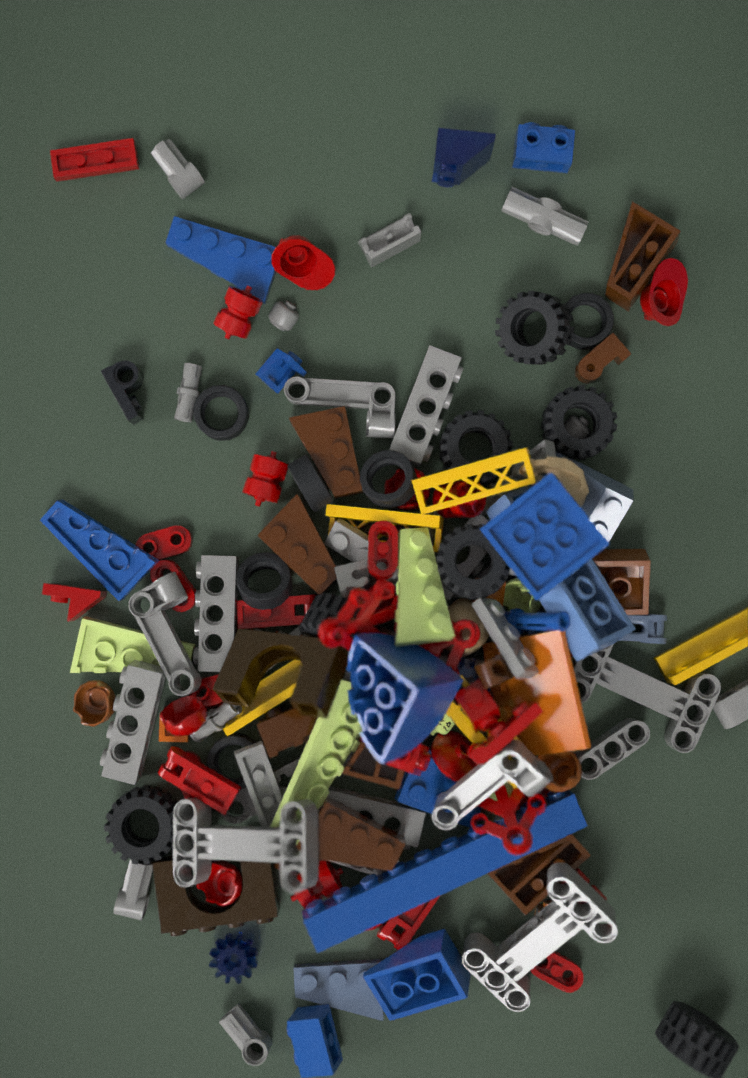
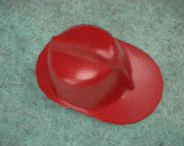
M300 235L282 238L271 255V263L274 270L306 290L325 288L332 282L335 276V265L332 259L321 249L313 245L310 240Z
M674 258L662 260L656 267L652 282L642 291L640 305L645 320H656L663 326H672L679 321L688 286L687 271L679 260Z

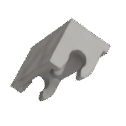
M408 213L400 220L372 235L359 239L358 244L372 268L420 242L421 230L418 225L414 226L412 215Z
M366 559L334 567L342 597L349 599L350 592L356 587L364 590L372 587Z

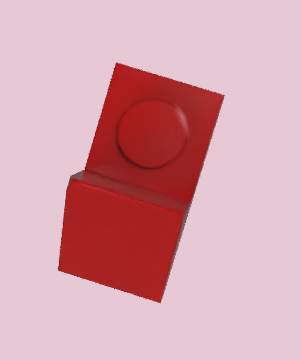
M44 583L42 595L51 596L50 601L68 603V598H70L67 617L69 622L77 620L106 598L107 591Z

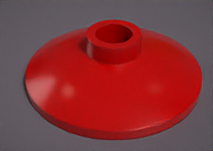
M449 731L445 735L439 733L432 741L431 753L440 771L448 778L458 782L478 764L469 758L467 754L468 747L472 742L466 736L455 731Z

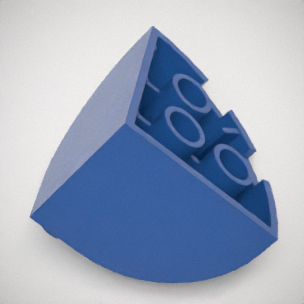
M379 633L355 635L350 649L347 671L351 672V689L347 690L352 715H357L363 730L360 735L376 759L381 764L394 761L413 750L435 729L448 711L463 678L435 655L416 644L395 647V636Z

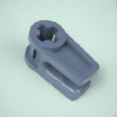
M627 615L632 624H639L641 626V630L639 632H631L619 641L666 644L667 638H664V621H667V615Z

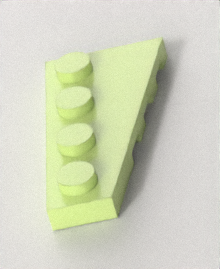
M428 527L401 529L398 532V582L396 583L398 609L396 610L397 635L395 636V647L450 641L454 637V632Z
M87 616L82 618L70 673L122 672L124 666L128 667L133 660L160 666L143 631ZM181 641L192 662L196 644Z

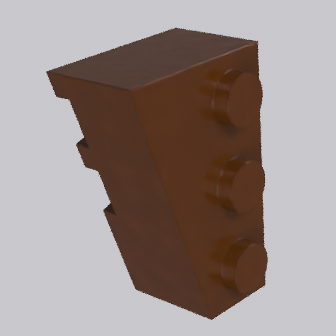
M345 406L290 417V423L334 498L338 499L362 494L363 490Z
M293 704L292 707L281 710V707L278 706L265 712V718L260 720L257 727L269 757H274L278 755L279 751L291 746L296 747L303 744V741L309 739L318 718L300 715Z
M363 741L342 774L400 789L404 771L388 766L386 763L381 764Z
M327 796L318 813V859L388 871L393 870L406 845L405 837Z
M570 834L487 874L517 907L527 915L548 895L547 873L551 865L566 863L576 870L591 855ZM563 880L556 881L558 884L563 882Z

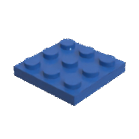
M552 472L480 529L536 601L610 544Z

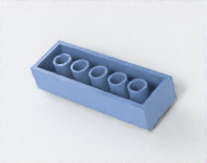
M529 485L504 494L486 511L491 520L533 486ZM592 558L539 599L546 612H566L569 615L570 626L568 629H565L568 648L577 662L616 643L635 630L634 625Z

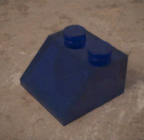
M438 128L432 182L442 187H452L454 184L460 185L490 161L496 134Z

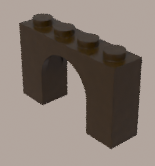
M252 628L251 630L238 629L213 686V690L225 704L250 707L263 675L272 666L285 660L302 661V667L289 701L300 715L327 719L348 665L349 653L341 645L336 648H329L321 642L320 638H314L307 634L297 636L289 635L282 631H276L275 633L264 632L257 628Z
M173 855L163 856L158 861L154 860L152 863L161 934L170 933V936H180L192 929H199V932H209L215 930L216 926L228 925V928H237L245 925V922L255 920L257 924L272 922L274 918L278 917L280 907L273 862L241 861L243 891L234 903L223 907L210 906L203 903L195 896L191 886L181 887L176 883L173 875Z

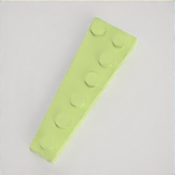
M342 678L328 718L317 719L270 827H280L281 809L289 802L308 799L314 802L318 810L330 793L328 788L336 776L340 777L345 769L343 764L351 751L355 752L360 745L359 738L363 730L357 715H352L347 690L351 689V680ZM297 808L296 815L298 819L301 821L302 812L299 808Z

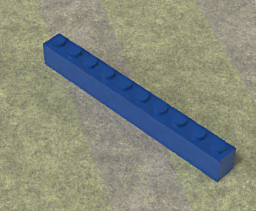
M570 790L565 792L549 791L547 793V797L544 798L546 810L544 813L537 815L530 829L533 844L530 850L522 855L509 853L504 848L501 839L488 833L477 834L473 828H470L467 831L468 834L459 838L450 837L444 840L440 847L431 851L430 849L422 850L414 855V859L406 863L402 861L396 862L392 871L387 870L378 876L376 874L368 875L360 881V884L352 888L343 887L333 893V897L324 901L321 899L312 901L302 911V916L317 953L587 827L588 825L575 795ZM535 801L532 804V807L538 808L542 805V803L540 801ZM527 802L523 803L520 806L521 809L515 813L518 824L528 808ZM497 815L493 822L506 827L504 818ZM483 824L476 825V827L484 826ZM515 838L513 844L522 843L523 838Z

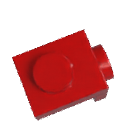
M480 679L456 693L455 700L469 719L475 733L481 730L488 731L498 723V720L501 718L499 708L488 691L484 689Z
M419 744L404 756L388 762L386 765L421 777L422 771H426L430 763L431 755L428 754L430 748Z

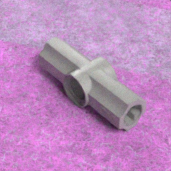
M514 187L511 188L501 210L528 223L529 228L539 234H552L576 246L580 243L589 221L562 210V206L552 199L546 197L538 199Z

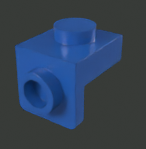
M277 348L257 371L256 375L271 390L278 394L285 386L287 380L292 378L295 373L304 377L307 372L300 366L303 361L291 351L286 354Z

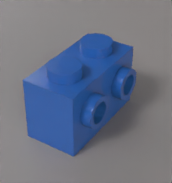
M527 122L523 125L519 124L515 135L512 168L568 173L573 159L575 130L568 129L563 125L542 127L534 122Z
M329 1004L298 1007L287 1020V1034L292 1040L294 1061L299 1067L301 1078L334 1075L343 1061Z

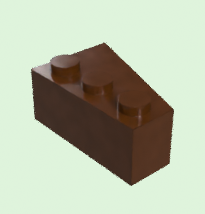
M632 201L607 283L605 297L629 312L642 291L652 280L657 265L662 260L667 259L677 245L681 231Z
M296 494L257 536L318 594H323L337 580L334 568L336 565L299 495Z

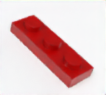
M134 138L50 150L53 177L56 182L139 169Z

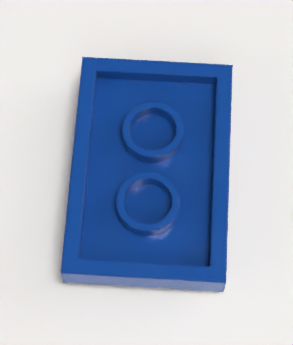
M429 749L428 754L431 755L427 770L422 771L421 777L405 771L400 789L397 790L394 799L397 802L432 814L439 794L446 792L457 782L448 778L440 771ZM476 807L458 821V824L472 828L471 819L474 815L480 813L482 808ZM442 808L445 812H452L450 809Z

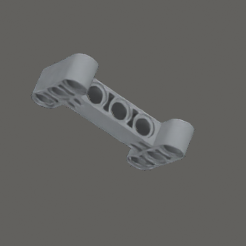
M614 644L590 655L594 660V666L590 671L585 672L582 669V660L577 662L573 658L572 666L576 682L582 685V693L579 695L581 703L589 699L595 685L598 684L671 718L664 734L665 742L670 748L681 753H688L695 748L721 690L717 677L699 672L688 679L684 690L681 691L608 657ZM706 678L709 682V689L705 693H701L698 686L700 681ZM691 705H696L697 715L695 718L689 719L687 717V709ZM680 731H684L686 740L683 744L677 746L675 736Z
M194 797L180 800L175 805L173 812V875L176 883L181 887H190L205 882L211 874V859L280 862L281 884L285 890L290 893H298L311 888L316 884L319 875L318 811L316 805L308 799L285 804L281 809L280 827L211 825V807ZM191 806L194 809V817L191 813ZM297 808H299L302 812L301 821L298 819L296 815ZM191 836L194 839V846L191 843ZM297 839L302 843V852L297 848ZM191 867L194 870V876L191 873ZM297 870L302 874V883L297 878Z
M555 863L548 869L547 890L553 901L501 944L496 946L481 933H471L465 938L462 955L464 967L511 1011L522 1012L530 1005L531 982L526 974L582 928L594 940L601 943H609L617 936L616 913L613 907L566 863ZM563 880L566 881V883L558 884L556 883V881ZM578 901H586V902H588V903H586V904H578L577 902H578ZM605 921V922H608V923H607V924H599L598 922Z

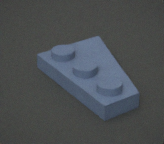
M380 959L294 964L295 997L322 1005L329 1004L333 1008L384 1021L383 1009L363 978V973L378 964Z

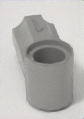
M170 139L159 142L151 152L152 157L168 176L169 183L182 200L205 183L195 166L190 161H186Z
M130 859L123 888L119 890L113 913L142 921L150 898L148 890L153 875V862L144 865V862L141 861L136 865L131 864L132 859Z
M239 1003L229 1010L220 1019L219 1023L240 1048L244 1061L248 1065L259 1066L266 1060L269 1054L272 1039L266 1031L261 1030ZM259 1043L264 1051L255 1052L250 1044Z

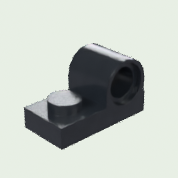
M126 360L101 370L127 420L133 425L142 421L143 418L140 411L143 410V407L135 395L130 396L143 384L144 376L141 370L134 363ZM133 370V379L127 383L122 382L123 373Z

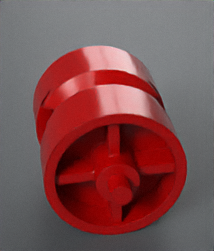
M247 285L245 290L229 286L224 297L228 308H222L221 311H218L213 322L215 326L226 332L224 338L230 340L231 335L244 339L248 338L252 329L249 317H255L263 304L262 300L250 293L251 286Z
M271 451L270 456L267 455V457L258 454L253 455L250 465L253 476L247 477L242 493L254 497L256 500L255 506L260 507L261 502L265 501L278 504L282 490L278 483L285 480L288 464L275 458L277 452Z
M464 480L454 481L449 492L458 497H463L467 495L472 485ZM445 483L439 486L446 489L449 483ZM475 487L472 494L481 492L480 489ZM437 489L433 493V505L438 504L443 495ZM447 495L443 502L452 500L453 498ZM486 497L440 509L436 512L445 518H474L483 512L486 505Z
M320 860L318 862L319 875L316 884L311 888L294 893V895L290 896L293 902L298 900L302 907L306 909V906L312 901L318 899L323 901L324 897L327 899L333 897L335 891L343 888L339 876L344 873L342 868L336 870L330 861ZM299 872L297 878L302 883L303 877L301 872Z

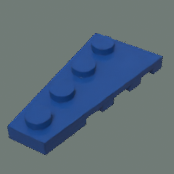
M174 216L166 240L168 247L193 262L204 266L213 274L224 278L240 290H245L247 285L251 286L250 293L262 300L266 305L276 273L271 263V255L275 249L274 246Z
M63 499L57 500L40 519L55 537L118 601L123 600L160 561Z

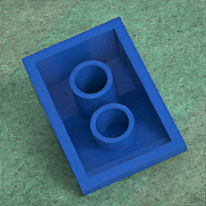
M445 929L418 937L363 973L364 980L390 1021L467 998L471 973L464 967L462 957Z

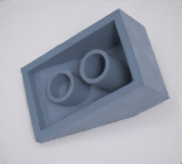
M556 451V457L566 458L583 470L589 493L586 495L581 509L609 542L633 502V489Z

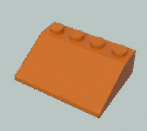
M547 631L520 635L519 640L524 648L528 649L534 656V664L539 672L532 678L514 677L497 686L490 687L493 692L494 701L499 708L500 719L503 722L507 721L513 715L511 711L517 704L524 700L526 703L531 700L537 702L544 712L516 737L534 756L590 748L591 745L565 631ZM494 641L482 645L485 662L501 654Z

